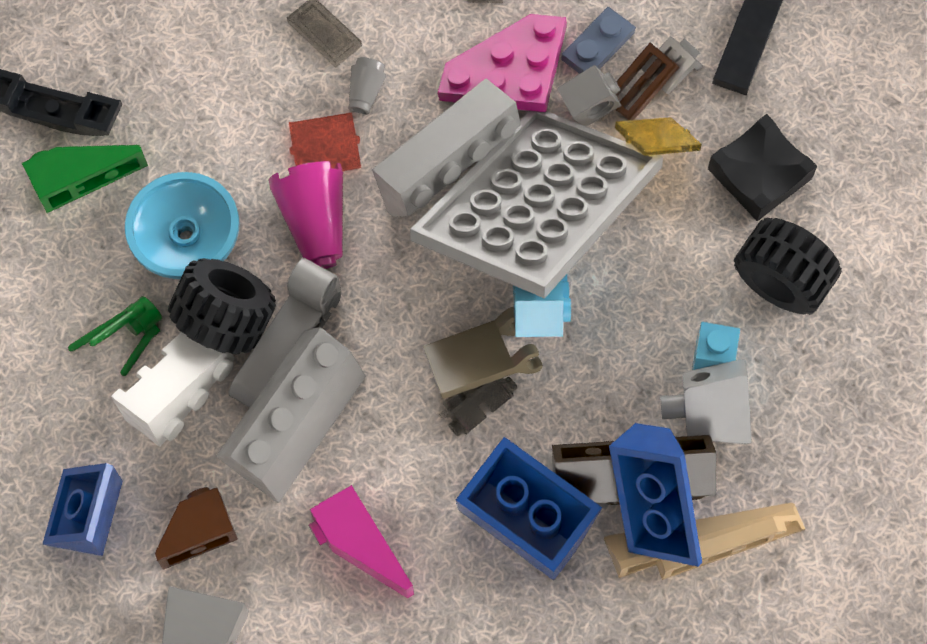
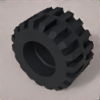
M764 218V220H761L734 258L735 269L755 293L781 309L801 315H811L817 311L842 273L839 260L822 240L803 227L778 218Z
M202 258L198 259V261L193 260L186 266L169 303L168 312L170 313L171 321L176 324L177 329L186 334L189 339L217 352L240 354L241 352H251L261 339L275 310L276 299L271 293L270 288L261 279L244 268L218 259Z

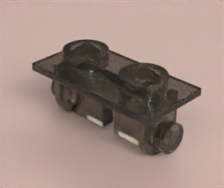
M507 376L505 379L501 378L470 389L465 393L462 392L448 397L442 403L445 409L438 416L440 418L450 417L453 420L448 426L456 436L462 433L467 435L487 418L479 405L484 402L491 412L496 411L505 402L514 397L513 392L517 389V385Z

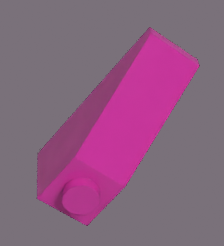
M352 485L310 509L314 522L308 526L320 546L327 542L333 553L406 598L414 595L412 583Z

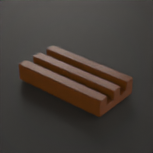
M651 42L616 81L620 88V91L616 93L618 97L651 56L657 57L620 101L622 106L615 109L630 123L636 119L679 68L673 60ZM665 64L666 67L649 85V87L643 92V94L637 99V101L631 106V108L627 110V106L633 101V99L639 94V92L657 73V71L662 67V65Z

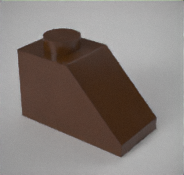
M208 487L194 490L187 495L188 499L179 502L155 552L156 559L163 570L238 540L217 487L211 490Z

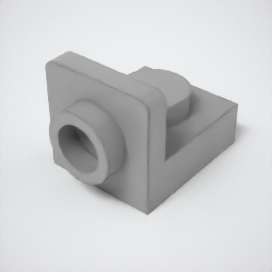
M670 36L659 48L660 51L679 66L678 70L661 89L669 95L694 68L698 71L703 66L696 59L700 52L685 38L679 43ZM652 55L641 69L645 72L657 57ZM663 64L662 67L657 71V73L651 78L653 81L666 67V65Z

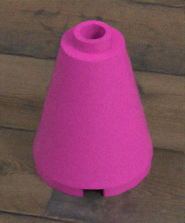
M330 161L312 162L288 168L289 176L281 179L278 173L273 174L268 179L270 190L302 258H306L324 269L336 266V260L343 256V171L341 164L337 163L333 169L331 168Z

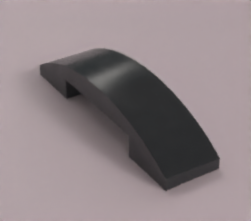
M0 69V112L62 132L88 136H107L122 107V102L118 99L87 92L85 97L28 83L21 74Z

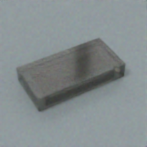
M318 0L306 1L287 17L288 24L335 68L362 47V41Z

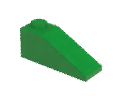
M140 145L55 147L48 151H39L32 155L29 160L22 162L46 213L148 166Z

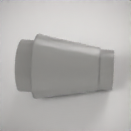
M360 57L357 58L356 64L351 66L348 106L350 111L366 115L370 113V109L386 78L384 73L385 65L380 61Z

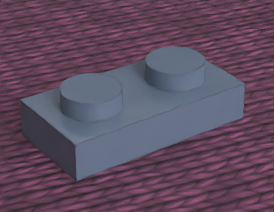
M607 7L562 53L561 60L579 74L593 65L601 69L635 33L636 27L613 9Z

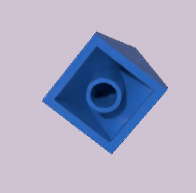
M102 463L63 469L43 545L103 556L123 482L113 465Z

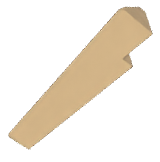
M786 503L697 519L696 526L702 557V564L699 567L805 530L795 504ZM625 533L604 537L619 578L653 566H657L662 580L698 568L697 566L629 553Z

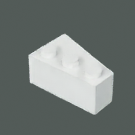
M181 332L162 349L161 354L164 357L152 369L146 365L143 366L136 374L140 380L126 393L119 388L111 397L124 420L161 447L166 440L172 441L177 437L184 426L183 419L191 410L197 411L204 405L209 396L208 390L216 380L221 382L230 374L234 366L233 360L235 358L233 354L208 349L189 339L186 334Z

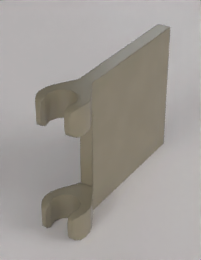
M514 307L506 309L494 321L423 346L442 400L515 373L534 374L541 371L543 365L538 357L539 351L534 344L523 346L510 357L501 335L515 336V322H513L515 321Z

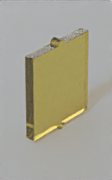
M672 117L616 121L615 129L626 139L625 142L632 144L644 156L701 150L702 144L690 134V130L684 129Z

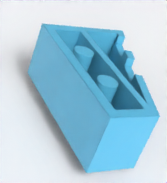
M567 274L545 299L513 285L515 337H563V322H571V298H569Z

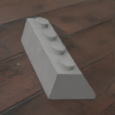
M486 78L375 166L372 171L387 212L392 217H409L418 208L427 205L431 198L444 187L454 183L460 174L471 165L481 161L503 139L512 136L516 129L521 126L516 102Z
M321 327L304 330L216 457L279 503L366 377L352 352Z

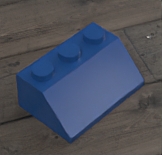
M635 423L609 445L628 552L699 567L702 564V557L685 454L670 428Z
M505 437L499 442L456 499L457 508L461 513L552 580L556 579L579 548L602 510L600 505Z

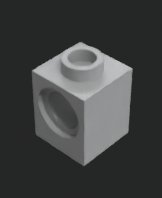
M593 65L557 88L573 119L584 126H589L622 106L616 96L620 88L610 72L604 75L596 65Z

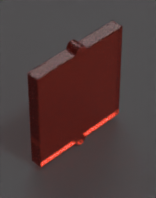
M352 112L289 122L292 146L289 148L290 154L294 155L296 166L312 162L330 161L331 168L333 169L337 163L341 164L342 171L361 168L357 145L360 143V137L356 136Z

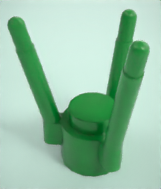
M141 296L121 313L70 344L68 350L73 352L87 343L90 346H96L123 326H126L135 336L142 332L144 336L120 371L122 376H126L151 339L160 332L156 324L163 319L162 315L149 299Z

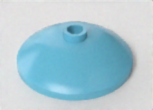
M177 172L164 175L147 184L134 197L125 219L126 240L137 261L152 273L171 279H181L186 266L193 260L198 261V259L206 258L224 261L235 246L240 227L237 207L230 193L214 179L193 172ZM184 231L192 232V236L189 239L183 240L180 238L181 233Z

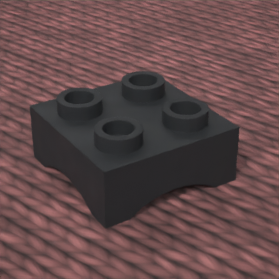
M768 114L760 118L738 139L711 155L708 170L756 221H759L812 180L817 165L808 156L796 149L787 140Z

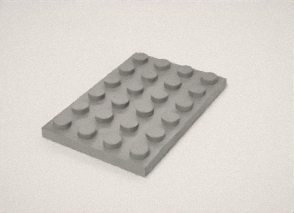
M529 111L520 120L521 126L516 129L515 133L509 138L503 139L481 161L477 162L410 229L411 241L545 299L662 168L663 156L553 113Z

